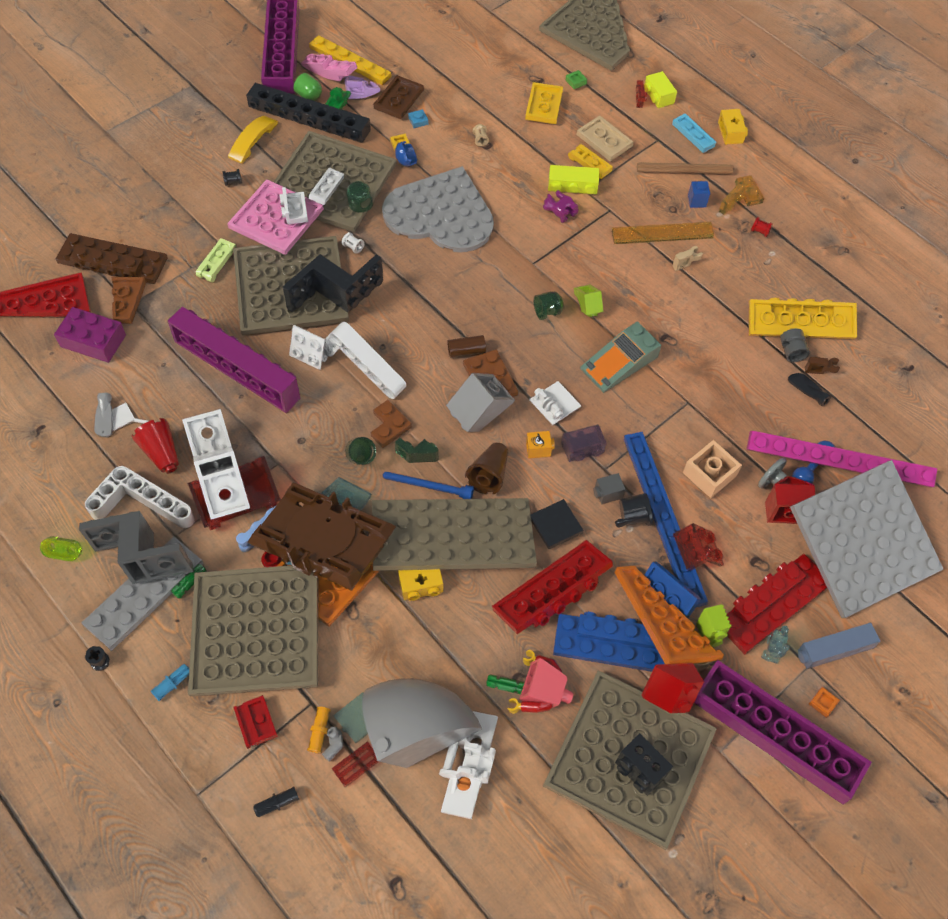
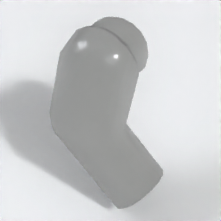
M331 727L328 730L327 735L329 736L330 746L322 753L323 757L329 762L343 748V734L337 727Z

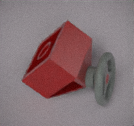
M785 458L777 460L758 483V487L761 489L770 483L774 484L765 501L767 523L797 524L790 506L816 495L813 484L787 476L782 471L787 462Z

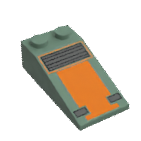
M637 321L618 334L585 362L580 369L605 393L658 358L661 344Z

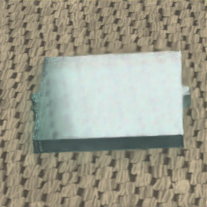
M364 692L334 715V718L342 726V731L347 732L355 744L368 734L362 709Z

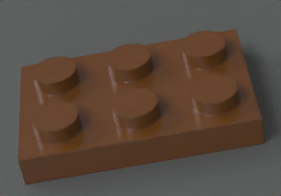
M396 75L373 104L374 109L402 119L424 91V85Z

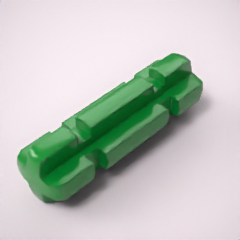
M198 564L195 566L193 572L188 573L179 582V585L172 588L171 592L175 597L181 598L185 594L184 591H188L194 585L195 573L207 572L203 565Z
M490 674L488 675L486 686L491 688L498 687L499 690L512 693L516 691L517 694L521 695L525 682L520 681V683H517V680L504 677L497 678L496 675Z

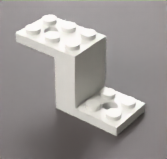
M221 409L182 419L210 518L215 519L249 509V502ZM208 427L212 429L213 434L210 438H204L201 435L203 428ZM222 489H228L231 492V496L226 500L219 497V492Z

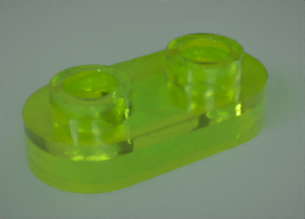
M50 536L41 542L40 551L48 558L74 561L81 556L82 547L76 540Z

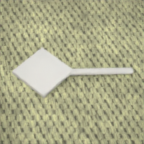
M127 403L112 409L113 431L131 422L143 424L148 422L147 420L134 418Z

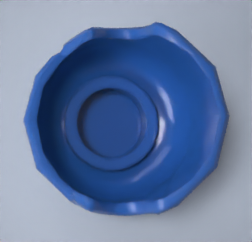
M406 141L398 143L395 149V156L398 162L405 167L417 164V156L410 143L404 144Z

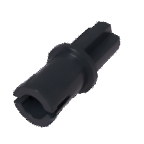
M293 786L277 795L273 793L272 797L255 804L253 809L257 817H262L277 809L280 811L281 807L296 800L298 801L299 797Z

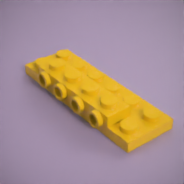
M770 298L769 300L750 299L749 336L780 337L785 331L798 328L803 330L805 338L856 339L857 303L833 302V300L816 302L815 299L798 301L795 298L787 299V301L780 300V298Z

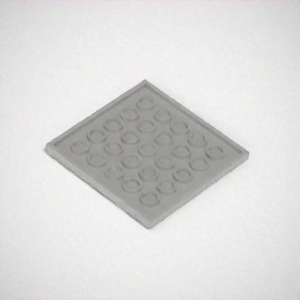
M892 460L790 506L841 618H847L943 570L942 564Z

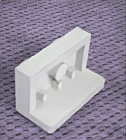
M282 187L283 194H280V201L284 207H281L283 218L286 217L287 224L308 222L304 192L286 193V187Z

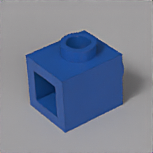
M691 181L688 192L690 208L707 207L710 197L708 181Z

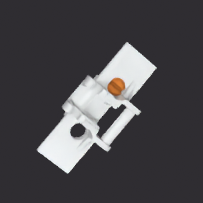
M474 711L473 713L477 717L482 730L449 746L443 769H440L439 772L440 776L450 778L441 813L472 819L481 785L488 784L496 753V750L490 747L498 716ZM474 738L482 740L481 745L470 742ZM459 745L466 753L463 765L459 766L457 771H454L452 767Z

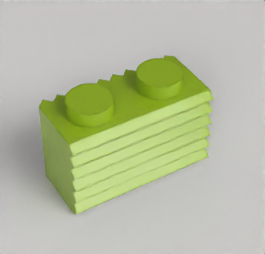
M722 604L703 609L696 623L702 637L706 636L711 641L710 645L712 647L723 644V639L728 636L727 632L731 627L728 620L729 617L725 613L726 609L723 608L724 605Z

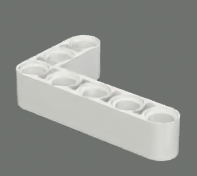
M341 322L326 337L324 345L326 355L332 357L340 349L389 398L395 399L407 386L404 379L348 323Z
M124 466L116 467L85 501L87 511L95 520L105 518L125 494H128L182 528H189L195 522V517L189 505Z

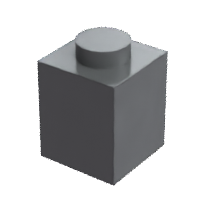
M619 473L597 479L593 488L596 498H599L601 505L623 499L626 490Z

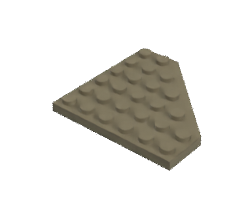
M569 0L539 25V31L611 71L630 52L617 0Z

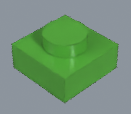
M579 70L566 75L565 80L573 89L587 84V78Z

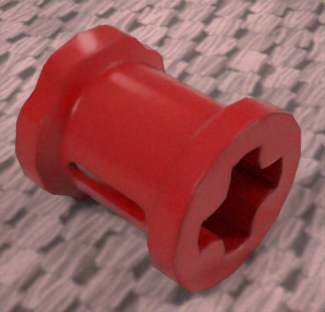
M757 217L751 231H757L764 234V237H767L773 223L764 222Z

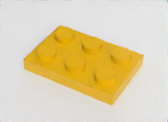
M533 82L525 120L556 124L563 87Z

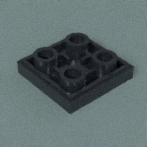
M564 499L530 515L533 525L548 549L581 535L584 531Z

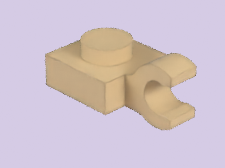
M693 246L691 250L679 252L675 255L672 266L675 271L690 266L692 261L702 258V252L696 254L697 246Z

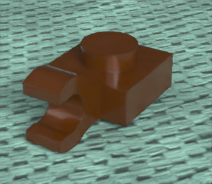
M810 357L805 366V373L824 374L825 371L838 373L840 367L834 365H837L839 359L831 358L828 361V358Z

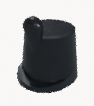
M647 493L620 499L622 519L615 521L616 527L620 528L627 524L638 523L652 526V511Z

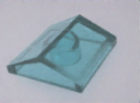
M340 477L320 493L329 497L334 491L341 506L342 502L348 497L351 506L362 511L372 495Z

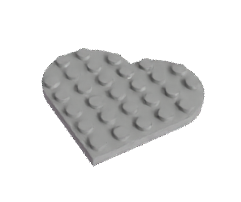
M463 166L395 188L385 198L382 206L383 220L386 226L395 234L406 235L410 239L430 237L439 247L453 249V252L476 250L488 242L493 232V216Z

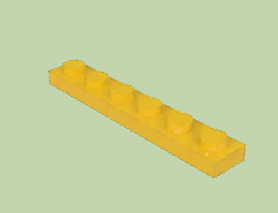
M319 35L309 43L310 49L320 54L331 55L333 60L356 62L358 68L354 70L355 72L382 86L392 77L390 71Z

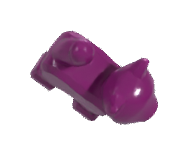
M557 190L556 196L560 200L556 202L550 194H547L543 208L547 211H553L560 218L561 223H564L568 219L566 215L570 213L573 217L578 213V205L574 203L570 196Z

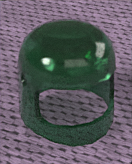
M361 181L353 182L348 186L346 196L350 209L355 212L369 211L373 206L369 186ZM370 198V204L366 208H362L361 203Z
M556 291L534 296V309L539 320L546 319L547 315L558 316L563 311V299Z
M356 437L347 443L345 455L353 464H369L376 456V447L369 438Z

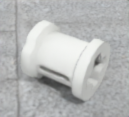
M348 232L342 238V245L344 247L348 246L355 254H358L364 247V241L355 238L351 232Z

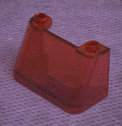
M265 456L238 467L249 502V509L211 519L199 480L188 483L204 528L209 527L211 531L221 527L220 523L263 507H266L268 510L277 505V502L281 499ZM222 489L219 492V497L223 500L231 496V492L228 489Z

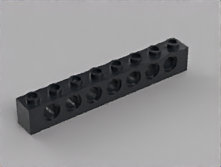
M254 83L246 94L248 106L253 109L363 143L371 131L370 118L259 83Z

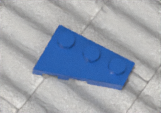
M652 562L644 575L651 581L650 586L656 592L661 591L665 595L664 600L670 605L674 604L689 619L701 598L658 562Z

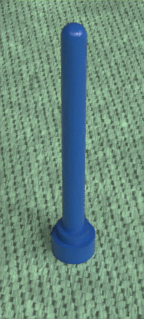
M391 472L383 473V478L387 480L456 494L463 499H472L474 486L466 485L460 488Z

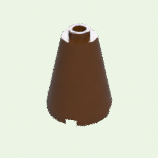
M497 442L491 444L468 467L465 478H468L469 486H474L475 491L482 494H487V492L496 494L502 488L508 457V449L504 444Z

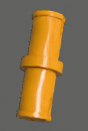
M321 706L317 707L314 725L310 728L312 733L307 751L321 753L324 735L328 732L326 727L331 709Z

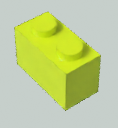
M663 71L646 76L644 90L657 108L675 103L677 90Z

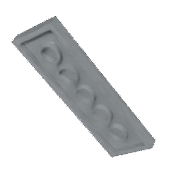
M175 537L164 545L180 543L191 560L193 568L198 564H203V561ZM188 573L132 584L128 579L81 623L112 651L172 594V588L179 585V582Z

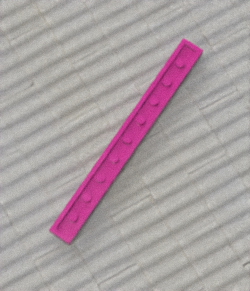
M750 431L747 450L857 473H863L892 460L902 482L926 487L935 486L937 468L757 431Z

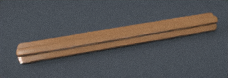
M644 162L637 164V172L732 174L734 170L733 165Z

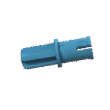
M185 664L181 665L170 676L166 675L165 679L150 692L160 701L174 688L177 689L176 686L189 676V667Z

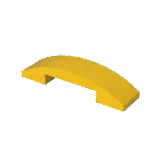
M265 115L253 120L238 136L228 155L229 159L243 164L251 155L250 149L265 132L270 133L276 127L278 121Z

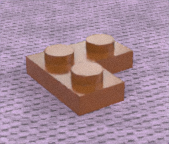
M386 400L373 410L374 415L383 424L370 433L371 437L382 448L412 428V423L389 400Z

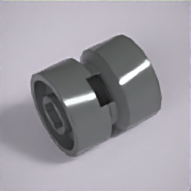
M794 328L781 334L780 340L787 361L799 362L809 356L810 351L805 342L803 330Z

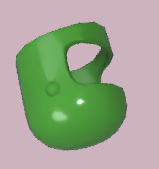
M303 73L295 80L294 91L303 98L316 101L321 96L322 86L311 75Z

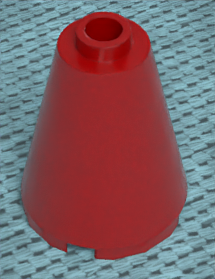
M159 418L160 422L150 420L134 430L136 434H132L133 441L161 472L172 473L177 469L179 461L170 425L167 419Z

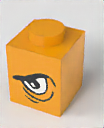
M550 431L527 433L526 448L528 458L551 457V451L555 449L554 438L550 437Z

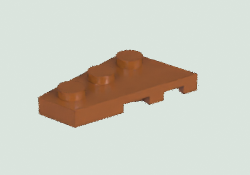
M112 277V294L114 297V302L112 303L113 320L119 321L121 324L133 323L147 282L144 277Z

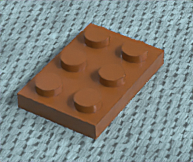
M497 349L463 360V365L469 376L472 373L493 374L512 397L518 395V390Z

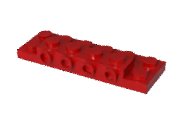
M585 540L492 605L493 611L517 635L530 625H533L535 628L539 625L544 626L549 622L551 616L556 613H563L566 606L571 602H578L583 593L595 590L599 583L598 577L613 567V562L589 541Z
M804 553L789 564L783 562L776 569L777 573L775 575L769 573L762 580L763 584L761 586L754 585L747 592L749 594L747 597L740 596L733 602L734 608L726 615L729 617V624H731L727 637L744 655L827 589L818 567Z

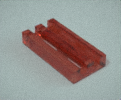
M367 741L335 765L332 771L342 785L347 787L379 761H377L374 750ZM368 750L366 754H364L362 757H360L358 760H356L342 772H339L342 768H344L346 765L352 762L355 758H357L363 752ZM369 757H373L371 761H369L367 764L361 767L358 771H356L346 780L343 778L349 772H351L353 769H355L357 766H359L361 763L367 760Z

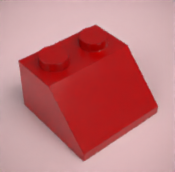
M693 663L657 664L641 696L643 699L669 713H686L690 711L704 681Z

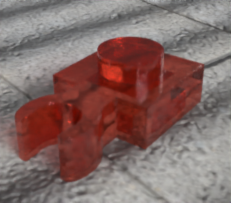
M637 80L636 108H643L644 101H647V92H645L643 80Z

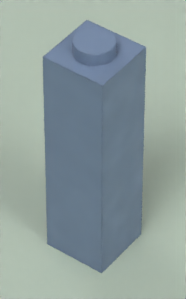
M867 623L805 642L798 649V657L806 669H810L874 649L881 641L872 623Z

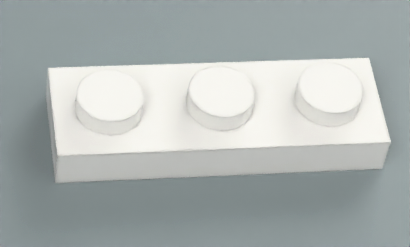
M328 168L310 192L309 199L325 205L342 182L344 173Z

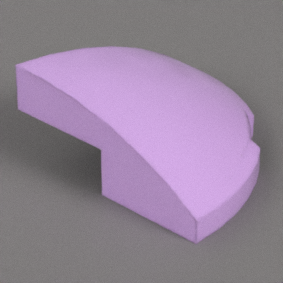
M350 75L344 77L346 91H351L349 99L372 96L380 92V87L370 81L369 85L368 81L363 80L364 78Z

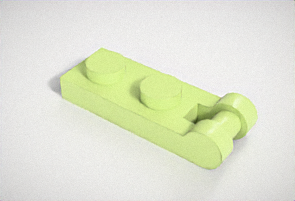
M220 238L196 270V276L204 277L207 281L213 283L219 271L234 253L233 248H236V244Z

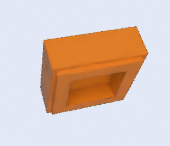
M821 687L809 705L827 718L840 700L824 687Z

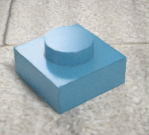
M423 109L408 113V118L413 128L428 125V118Z

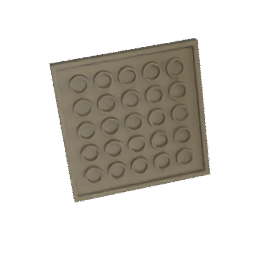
M308 131L274 183L286 187L293 192H304V196L309 198L310 192L328 168L344 173L342 182L326 204L323 205L324 210L316 220L355 233L395 168L397 160Z
M336 236L298 240L286 255L265 245L233 248L242 335L293 329V325L304 328L349 322L348 312L318 291L293 312L287 309L283 286L319 254L341 268Z
M291 565L195 573L188 685L189 696L318 687V577H314L313 572L308 576L293 569Z
M598 670L543 787L667 850L717 728L687 713H669L643 699L641 696L642 691ZM639 733L673 766L666 778L648 796L645 793H640L634 787V782L628 776L625 777L618 771L617 764L615 763L620 752ZM637 747L643 753V749L641 747ZM654 764L660 770L659 765Z

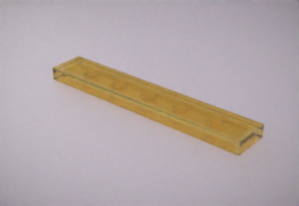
M711 222L613 227L611 231L614 244L711 239L714 237Z

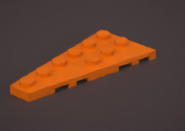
M635 566L616 568L614 573L665 664H695L722 660L724 654L720 650L716 651L710 645L711 641L706 636L702 637L695 630V625L674 604L670 605L664 600L665 595L661 591L656 592L650 586L651 581Z

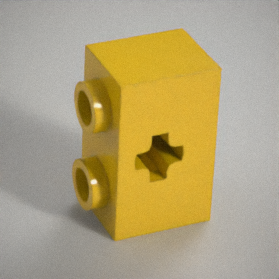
M740 109L721 110L718 124L724 144L744 143L745 137L748 135V128L745 127L744 116L741 114Z
M440 569L398 570L404 601H415L423 596L434 597L443 592V580Z

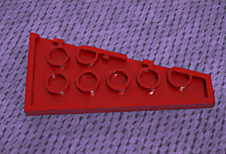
M82 272L0 292V316L66 317L72 307L91 313Z

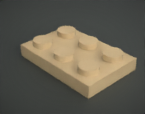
M600 115L577 130V136L609 161H612L633 147L631 139Z

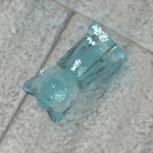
M782 626L779 630L775 629L768 636L766 642L768 646L763 651L761 658L778 664L780 658L785 656L790 648L786 644L789 637L787 634L789 628L787 626Z

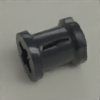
M239 169L232 172L222 171L225 186L231 183L242 184Z
M92 646L86 651L85 659L94 670L102 671L108 667L110 663L109 656L100 646Z

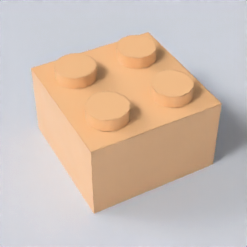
M713 440L687 461L683 473L707 496L712 498L737 477L742 465Z

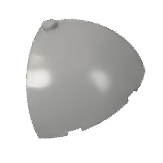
M413 678L388 680L367 688L363 694L362 709L364 721L375 756L379 762L408 768L482 730L471 708L458 695L433 682Z

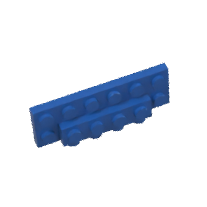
M585 612L580 614V617L559 614L553 650V655L650 672L653 671L655 665L665 664L644 625L638 624V621L628 618L625 621H620L613 615H606L605 618L596 617L594 612Z

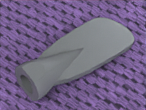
M105 392L97 395L98 406L95 414L94 430L101 437H109L113 432L112 395Z

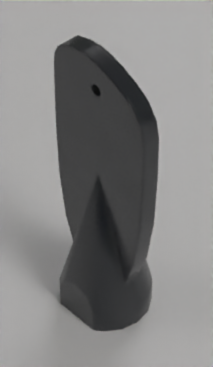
M795 373L788 377L789 383L807 396L815 399L822 407L831 399V395L823 392L806 375Z

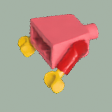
M527 650L526 655L532 658H523V663L526 666H530L519 698L522 702L519 703L515 698L509 699V703L517 705L513 709L507 708L508 711L515 714L521 709L522 712L538 713L549 711L551 708L558 706L561 701L569 704L573 698V692L565 689L567 676L562 673L556 661L541 655L535 656L532 650Z

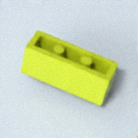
M550 165L548 191L556 192L559 190L560 192L597 194L599 168Z

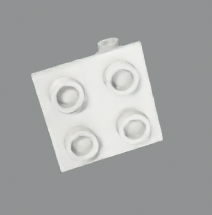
M293 325L289 356L320 370L322 361L325 362L328 358V355L324 352L325 339Z
M559 381L545 390L537 388L534 392L536 395L529 399L552 425L581 407Z

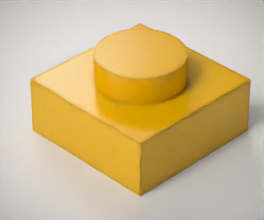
M406 133L390 137L394 151L398 143L406 141L404 144L410 143Z

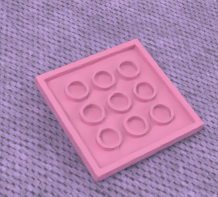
M266 179L227 224L229 229L286 255L324 208L322 204L305 197L308 222L287 224L286 217L283 218L281 207H284L280 201V194H283L282 186ZM286 188V193H296Z

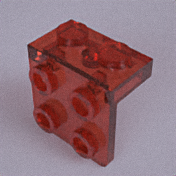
M692 523L673 533L687 570L691 571L706 562L719 567L724 565L722 560L724 556L721 550L717 548L715 543L716 537L711 530L709 531Z

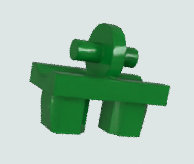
M338 87L333 88L330 91L331 96L325 105L342 110L347 104L351 91H343Z

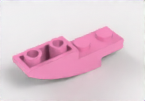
M309 54L301 63L302 66L311 72L334 81H341L345 76H349L358 68L356 62L333 60L331 55Z

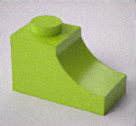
M590 284L574 288V295L579 301L581 312L589 317L597 316L598 313L603 312L602 294L599 289Z

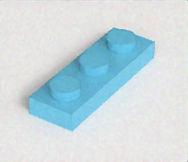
M687 114L673 119L672 125L702 153L715 147L716 141Z

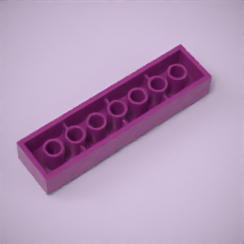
M267 0L261 82L262 85L295 94L299 2L298 0Z
M182 306L168 320L175 343L286 414L301 399L297 378L293 373L286 372L277 363L270 362L263 354L254 352L250 346L243 345L234 336L230 337L221 328L214 327L207 319L198 317L194 311L187 310Z
M719 660L716 661L704 679V684L694 704L843 805L852 799L872 763Z

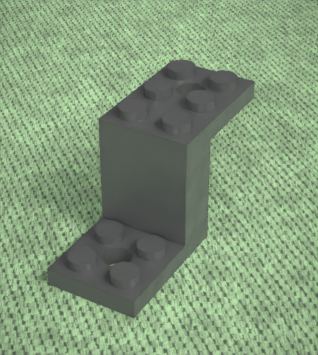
M140 511L79 523V531L95 552L118 547L117 563L132 584L193 572V564L180 543L154 548V532Z

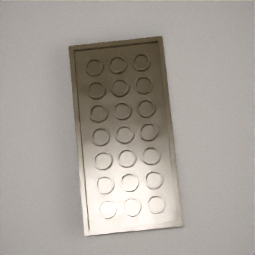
M529 499L372 500V516L396 526L384 544L385 546L373 561V571L536 568L537 561Z

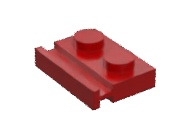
M263 695L233 707L247 749L278 737Z

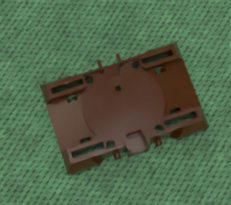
M293 482L265 521L254 531L248 543L283 558V562L286 564L291 562L293 569L308 576L313 572V576L316 578L320 575L352 591L383 549L384 544L396 526L353 508L348 497L342 502V506L339 505L334 491L327 497ZM364 531H368L370 534L367 536Z

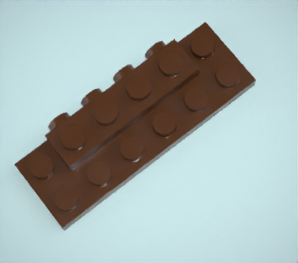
M69 233L55 259L59 264L78 269H86L118 277H144L147 281L146 283L155 284L168 257L167 254Z

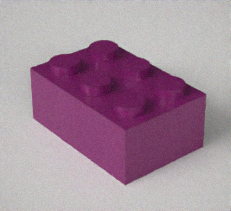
M72 307L54 333V336L61 348L109 363L124 340L126 333L119 321Z

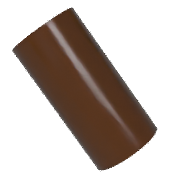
M484 335L447 340L450 358L486 353Z

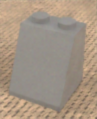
M472 373L446 406L450 410L451 415L461 423L463 430L479 432L513 404L515 399L493 374Z

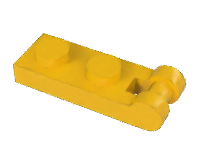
M582 144L578 145L576 150L568 153L570 160H575L583 167L599 168L600 179L612 172V165Z

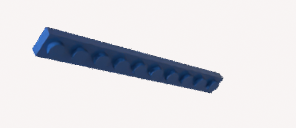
M643 432L625 435L624 442L642 490L648 495L652 516L673 573L678 580L701 598L696 608L705 606L708 600Z

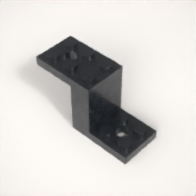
M319 254L283 286L287 309L291 312L295 311L318 291L346 312L351 311L358 306L360 301L368 297L372 290L382 284V258L376 254L354 275H350Z

